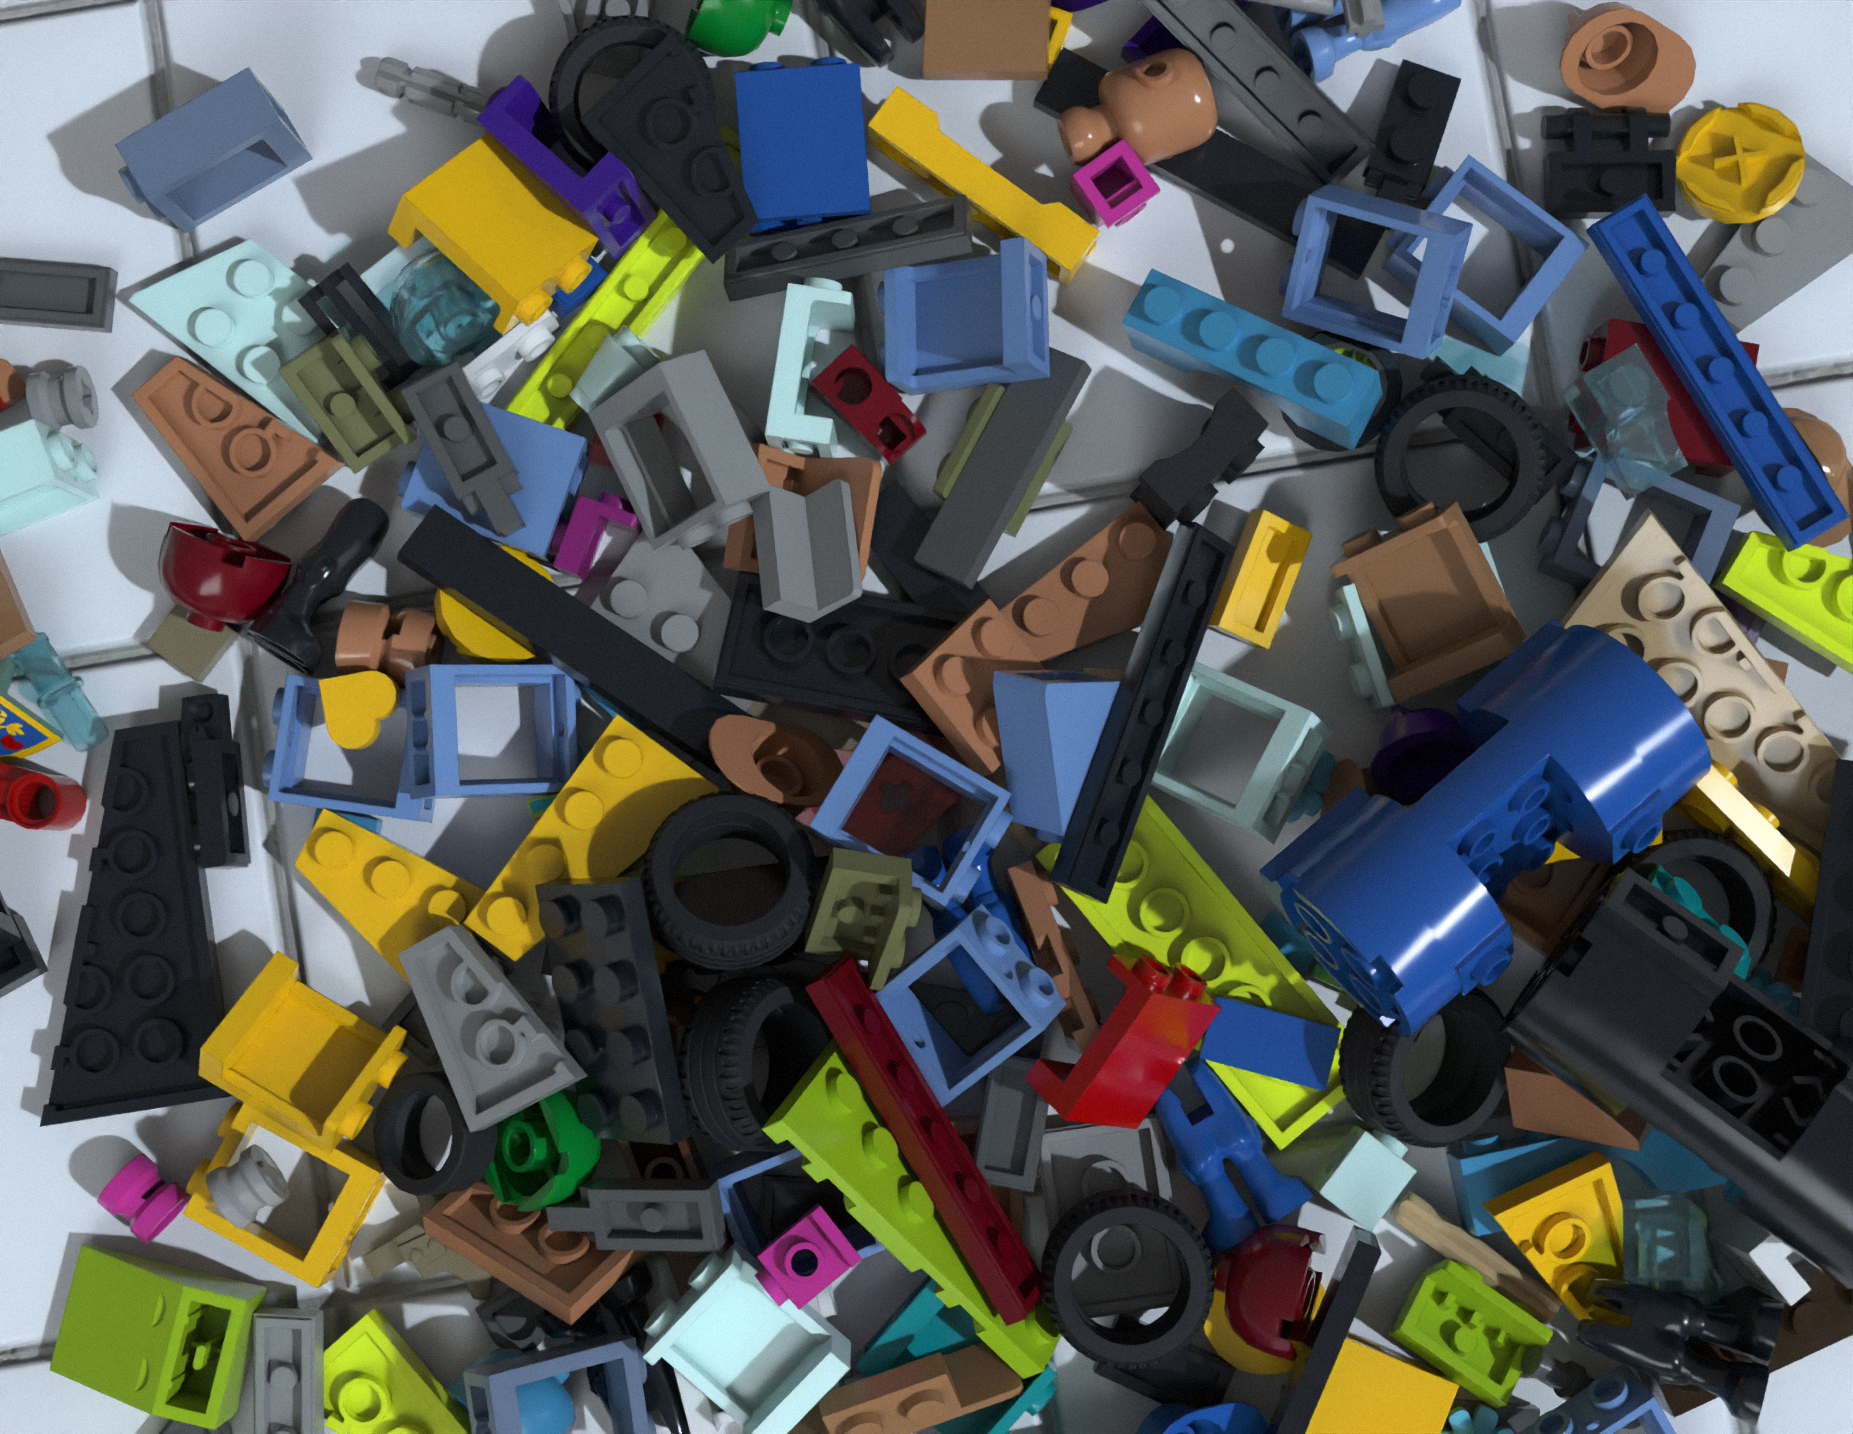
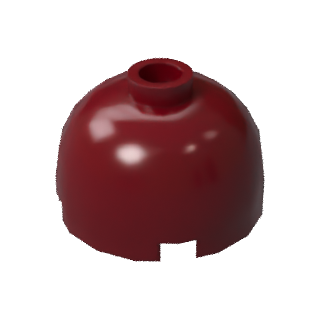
M172 520L161 544L158 571L160 583L169 598L188 610L185 619L187 622L203 629L223 632L226 622L247 624L254 621L263 610L282 594L293 564L290 563L291 558L256 541H244L241 536L238 537V540L217 535L219 530L217 528L188 521Z
M1272 1224L1258 1227L1241 1241L1235 1255L1229 1253L1222 1255L1215 1277L1214 1288L1215 1291L1225 1293V1316L1232 1331L1247 1345L1264 1353L1295 1361L1298 1354L1291 1340L1304 1343L1309 1330L1323 1274L1322 1272L1310 1270L1313 1252L1325 1255V1234L1292 1225Z

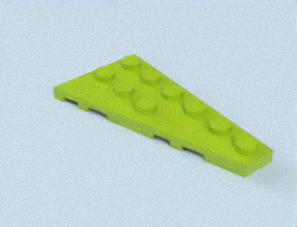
M833 1037L766 1122L762 1130L776 1144L785 1140L793 1144L805 1156L801 1168L817 1183L828 1178L844 1193L846 1211L911 1273L923 1269L938 1284L935 1285L934 1295L948 1308L960 1304L973 1317L976 1335L1022 1379L1044 1372L1062 1336L1054 1325L1047 1306L1038 1299L1024 1320L1006 1326L845 1054Z

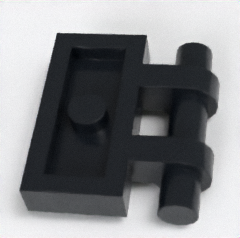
M1588 107L1568 108L1566 114H1544L1541 120L1542 139H1564L1567 145V151L1549 152L1543 159L1545 211L1555 219H1602L1642 194L1647 193L1662 218H1669L1676 211L1674 150H1649L1648 138H1667L1669 136L1671 127L1670 114L1647 113L1645 107H1624L1621 113L1591 114ZM1592 139H1620L1623 151H1593Z

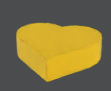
M363 671L318 680L329 736L337 745L346 749L361 750L375 742L381 731V721L391 717L397 711L401 702V692L396 681L391 676L378 671Z

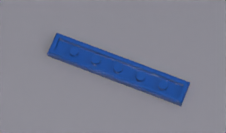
M1647 193L1642 194L1592 224L1586 230L1787 552L1796 550L1849 518L1848 512Z

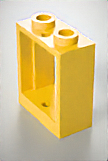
M236 1102L226 1113L218 1128L217 1136L222 1138L223 1141L212 1161L207 1158L204 1159L187 1184L186 1193L190 1194L192 1198L185 1208L183 1215L308 1284L319 1288L334 1278L388 1178L384 1175L376 1155L342 1137L332 1153L329 1154L248 1104ZM258 1125L350 1175L308 1252L253 1222L242 1229L235 1227L221 1213L208 1190L207 1174L217 1167H231L237 1163L240 1152L246 1149Z

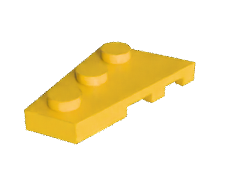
M323 808L294 865L409 985V980L398 953L447 926L463 925L473 939L475 938L477 933L465 925L464 921L481 900L487 889L331 809Z
M1598 1150L1482 1203L1578 1321L1582 1319L1597 1320L1629 1329L1632 1317L1602 1309L1590 1303L1585 1297L1587 1286L1591 1279L1621 1280L1646 1286L1611 1163Z

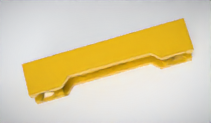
M898 85L869 122L868 136L871 146L942 197L948 198L966 194L971 209V218L1002 240L1017 237L1027 238L1047 255V272L1064 285L1068 286L1096 248L1097 242L1095 240L1100 233L1097 228L1060 202L1041 204L940 132L937 113Z

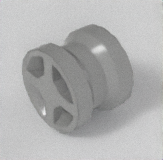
M81 365L68 367L62 375L51 376L44 371L28 375L26 380V399L32 419L34 418L57 431H60L65 425L73 424L79 429L93 428L97 425V395L90 374L85 367Z
M256 1144L240 1152L239 1162L231 1167H217L208 1173L206 1177L208 1190L215 1204L226 1219L240 1229L255 1221L257 1211L264 1206L276 1207L289 1199L288 1185L282 1172L270 1155Z

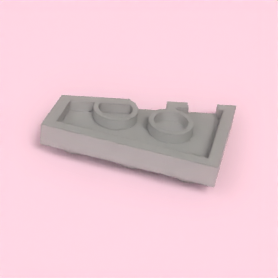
M1805 152L1804 176L1793 199L1774 215L1752 223H1741L1736 227L1700 277L1735 335L1853 253V186Z
M642 530L590 608L713 689L732 600L692 548L682 551L679 543L675 542L653 550L644 530ZM722 695L745 712H748L749 707L753 703L751 700Z
M463 925L447 926L398 953L470 1132L484 1130L588 1076Z

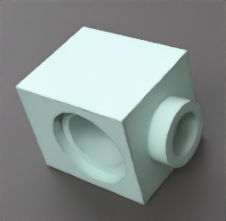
M1354 1124L1309 1185L1363 1228L1371 1232L1417 1170L1402 1159L1409 1149L1395 1137L1376 1129L1370 1135L1367 1131Z

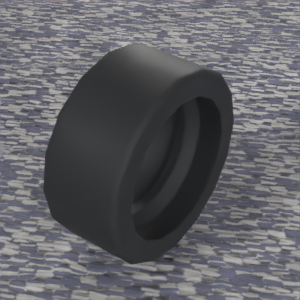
M445 1071L405 1075L388 1088L377 1108L373 1128L375 1154L384 1175L401 1191L415 1196L466 1190L483 1177L494 1158L498 1138L497 1123L484 1130L470 1132ZM433 1095H436L444 1103L451 1119L453 1135L449 1156L439 1171H436L426 1160L420 1146L419 1137L421 1114L429 1098Z

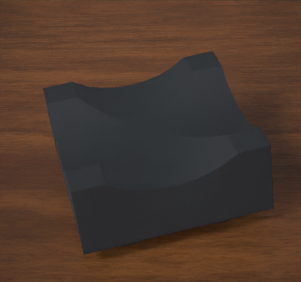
M1232 387L1214 406L1212 416L1204 423L1200 437L1184 451L1169 458L1156 460L1139 476L1140 485L1131 492L1129 497L1135 503L1140 501L1164 531L1175 520L1179 523L1180 521L1192 522L1219 492L1213 484L1220 477L1230 485L1256 460L1255 457L1265 448L1258 439L1269 423Z

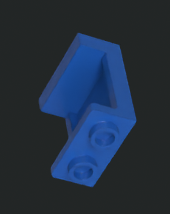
M824 57L813 60L809 67L785 68L783 64L778 62H761L751 65L746 72H734L742 182L759 219V222L749 230L750 236L772 235L871 214L859 63H847L845 59L839 57Z

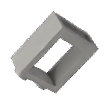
M705 349L656 364L588 413L653 550L678 542L682 551H685L710 540L717 535L712 525L716 523L718 529H722L750 516L754 512L749 503L771 490ZM669 404H671L715 496V499L700 508H697L653 416Z

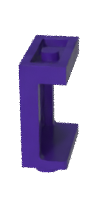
M518 75L508 86L501 87L495 91L487 101L485 110L476 118L489 136L599 237L596 244L615 261L658 217L629 168L610 151L582 179L549 150L558 141L550 112L532 84L522 75Z

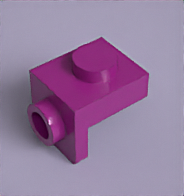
M600 492L597 501L579 495L570 521L562 519L555 530L550 547V554L557 556L553 566L562 574L586 582L607 524L639 535L643 530L637 515L632 514L634 509L630 501L606 492Z

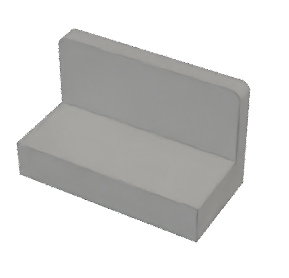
M835 479L805 497L770 485V491L752 501L763 609L811 623L862 595L863 588L851 490L848 482Z

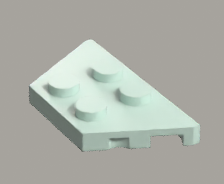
M252 239L134 293L128 300L289 426L321 447L327 443V436L278 371L280 366L326 336L297 301L312 289L313 286ZM323 296L316 304L336 328L343 325L350 335L352 326L326 296Z

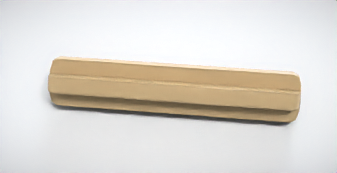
M1406 1191L1394 1205L1391 1212L1392 1219L1440 1254L1452 1261L1463 1262L1475 1268L1483 1276L1485 1284L1505 1298H1512L1529 1306L1536 1313L1537 1320L1544 1325L1548 1324L1555 1317L1562 1301L1554 1291L1411 1191Z

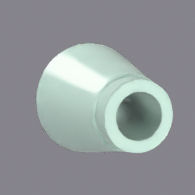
M623 325L615 335L608 332L569 395L584 411L589 413L658 364L661 359L636 334Z

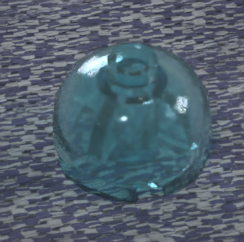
M437 247L429 248L412 259L395 279L390 304L393 326L409 359L424 367L440 368L455 360L454 356L464 355L471 351L474 352L477 358L503 337L493 327L500 313V306Z

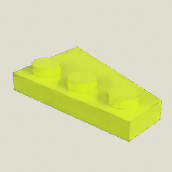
M1755 530L1743 535L1713 587L1853 675V559L1828 553L1827 549L1810 544H1804L1796 550L1787 552L1778 536Z
M376 1307L324 1351V1418L327 1419L324 1425L336 1433L472 1434L470 1417L450 1396V1393L447 1392L439 1380Z

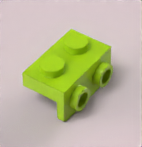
M1444 1259L1420 1272L1389 1335L1496 1409L1507 1405L1522 1373L1521 1362L1525 1352L1533 1345L1541 1347L1547 1345L1553 1335V1331L1537 1320L1536 1313L1529 1306L1518 1300L1505 1298L1485 1284L1483 1276L1475 1268L1463 1262Z

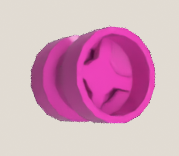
M142 1153L133 1158L113 1177L99 1195L97 1203L111 1215L121 1214L130 1222V1231L144 1244H147L155 1239L177 1217L188 1203L191 1195L186 1193V1190L177 1182H165L158 1175V1166Z

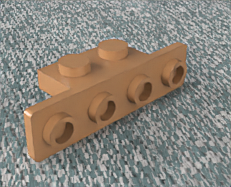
M981 1342L942 1356L941 1352L828 1391L787 1434H912L1019 1396L1024 1392V1386L1021 1377L985 1342Z

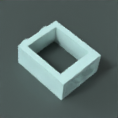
M34 418L0 431V537L100 499L93 481L100 477L99 468L91 450L85 443L80 444L77 440L65 435L63 432H59Z
M1195 661L1150 786L1267 842L1275 844L1333 730L1312 711ZM1213 696L1278 724L1236 805L1172 775Z

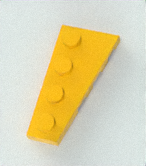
M617 714L469 914L464 924L514 961L521 960L546 939L539 922V904L535 885L553 879L620 877L645 855L655 831L674 810L677 811L679 806L691 799H698V796L711 792L718 794L723 790Z
M1711 759L1709 774L1673 804L1671 808L1688 823L1696 821L1707 830L1727 837L1741 845L1743 849H1746L1758 861V865L1764 869V872L1770 876L1768 883L1773 888L1775 898L1810 927L1820 861L1804 847L1793 842L1789 843L1777 830L1780 822L1776 816L1759 803L1751 800L1748 801L1735 788V785L1738 783L1735 775L1724 765Z

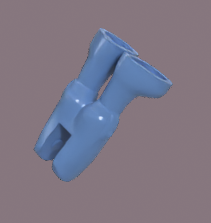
M1333 0L1332 16L1274 6V10L1283 37H1292L1290 42L1291 58L1317 84L1333 75L1337 61L1358 50L1377 51L1389 48L1392 44L1396 43L1397 39L1424 28L1450 14L1461 6L1462 0H1380L1385 27L1380 31H1371L1369 36L1365 38H1356L1355 33L1347 34L1346 23L1326 29L1315 26L1344 13L1341 0Z

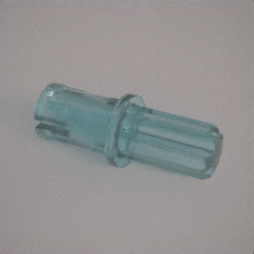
M44 632L36 633L37 640L11 654V657L17 661L39 695L36 700L40 709L48 708L74 749L81 753L94 749L109 736V729L81 688L84 685L82 677L78 675L72 676Z

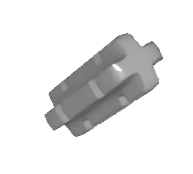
M385 57L381 60L375 75V85L380 92L399 99L405 95V97L409 98L410 103L453 118L460 114L464 122L481 127L476 118L485 110L486 103L492 95L491 92L474 86H470L466 90L465 87H462L463 82L417 66L411 70L408 67V63L392 57Z

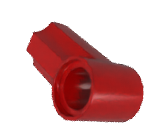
M0 761V819L14 822L25 829L64 831L73 828L81 821L86 811L87 798L84 789L76 780L68 776L47 774ZM49 787L53 791L55 804L52 812L45 818L39 808V798L42 792Z

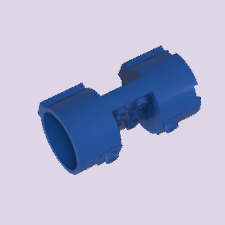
M1552 618L1456 701L1460 732L1474 743L1477 750L1409 809L1383 795L1378 794L1370 797L1357 786L1259 870L1268 899L1281 910L1289 925L1294 928L1302 922L1306 925V928L1303 929V934L1316 951L1313 956L1359 1006L1387 1028L1396 1019L1401 1023L1396 1027L1403 1037L1411 1036L1458 993L1465 996L1479 983L1487 986L1506 971L1512 961L1511 955L1514 953L1511 925L1506 922L1497 904L1502 900L1507 891L1506 885L1523 870L1528 873L1536 871L1550 858L1555 849L1556 841L1569 851L1588 861L1601 864L1610 862L1614 865L1630 850L1636 854L1647 848L1662 829V814L1708 775L1711 770V755L1705 737L1692 714L1677 694L1636 653L1612 636L1596 628L1586 625H1572L1565 629Z

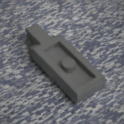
M455 359L400 388L455 496L462 504L466 505L470 514L473 516L485 510L496 532L501 533L503 538L525 528L526 525L511 498V495L523 489L516 476L519 473L459 361Z
M597 1178L596 1180L586 1181L579 1185L580 1193L576 1197L546 1206L550 1231L587 1232L588 1241L596 1242L597 1250L715 1252L720 1250L727 1241L718 1179Z

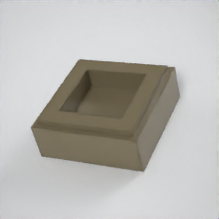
M176 604L146 645L193 680L202 683L239 635V632L227 623L223 632H215L195 626L185 620L188 610Z

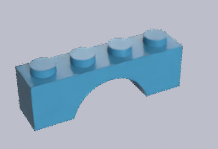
M1153 268L1150 270L1121 322L1133 349L1185 373L1199 370L1229 379L1277 406L1298 426L1352 451L1383 397L1379 371Z
M1651 1127L1640 1151L1524 1129L1525 1136L1502 1141L1500 1133L1496 1132L1466 1137L1462 1140L1463 1149L1446 1152L1462 1227L1476 1237L1504 1231L1482 1203L1596 1150L1604 1157L1617 1158L1625 1162L1635 1171L1646 1188L1664 1196L1725 1184L1728 1180L1726 1177L1712 1171L1703 1160L1670 1136Z

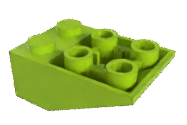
M87 1243L81 1244L49 1370L148 1414L216 1430L238 1412L253 1352V1313L264 1307L269 1287Z

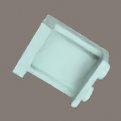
M809 277L804 279V285L788 283L765 437L769 447L804 458H836L838 440L833 419L805 415L818 331L824 329L854 333L856 318L853 296L851 292L842 291V284L825 278Z
M735 1241L721 1257L712 1252L703 1259L688 1280V1284L692 1287L677 1303L668 1298L653 1312L644 1326V1330L648 1335L642 1358L652 1366L661 1357L738 1422L743 1427L742 1434H787L850 1369L851 1341L809 1304L798 1310L793 1302L788 1299L779 1307L755 1277V1274L764 1268V1265Z

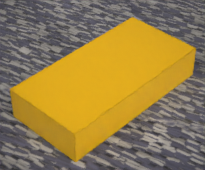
M1251 509L1208 626L1255 648L1269 650L1313 533L1264 509Z

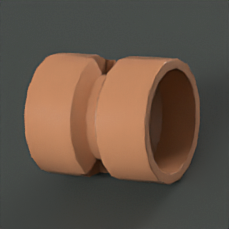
M352 599L343 612L338 630L335 655L337 675L343 676L363 671H378L391 676L400 689H406L405 671L426 665H441L445 637L436 623L435 612L405 607L398 615H394L391 607L387 604Z

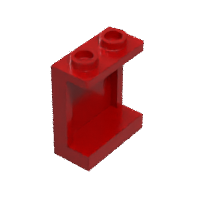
M1112 954L1106 963V967L1126 985V992L1078 1062L1072 1064L1038 1058L1024 1079L1064 1120L1137 1130L1222 1007L1204 992L1207 982L1198 973L1184 964L1176 962L1173 967H1169L1144 954H1141L1138 959Z

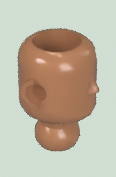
M1171 48L1112 69L1101 78L1098 84L1100 105L1092 108L1073 106L1065 110L1057 120L1058 131L1064 150L1073 165L1080 167L1087 165L1124 139L1142 164L1146 166L1169 159L1205 143L1216 130L1218 115L1209 79L1198 58L1185 49Z

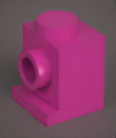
M1124 139L1072 175L1069 187L1097 229L1104 224L1108 229L1113 225L1120 227L1139 214L1147 206L1145 202L1161 191L1133 149Z
M817 1203L757 1253V1258L764 1265V1268L757 1272L755 1277L779 1307L790 1299L796 1308L800 1310L850 1267L855 1266L861 1261L862 1258L819 1203ZM801 1249L811 1250L817 1257L815 1269L806 1275L796 1273L791 1267L793 1255Z

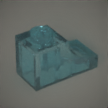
M1637 343L1581 375L1561 392V395L1626 501L1689 465L1676 442L1670 426L1667 401L1671 398Z
M1651 1190L1645 1192V1199L1623 1200V1278L1629 1283L1640 1284L1670 1293L1682 1291L1684 1294L1699 1300L1706 1308H1725V1282L1720 1277L1712 1257L1707 1232V1215L1689 1198H1685V1194L1673 1190Z

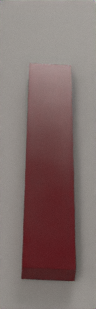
M847 954L833 961L805 986L806 991L1004 1323L1008 1326L1024 1320L1044 1292L1043 1277L873 990L868 989V982L854 958Z

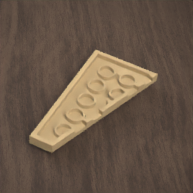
M1648 507L1559 624L1565 629L1572 625H1586L1596 628L1612 636L1642 658L1665 680L1690 711L1705 737L1711 759L1724 765L1737 778L1738 783L1735 785V788L1748 801L1757 802L1773 813L1779 820L1781 828L1822 853L1835 761L1842 759V757Z

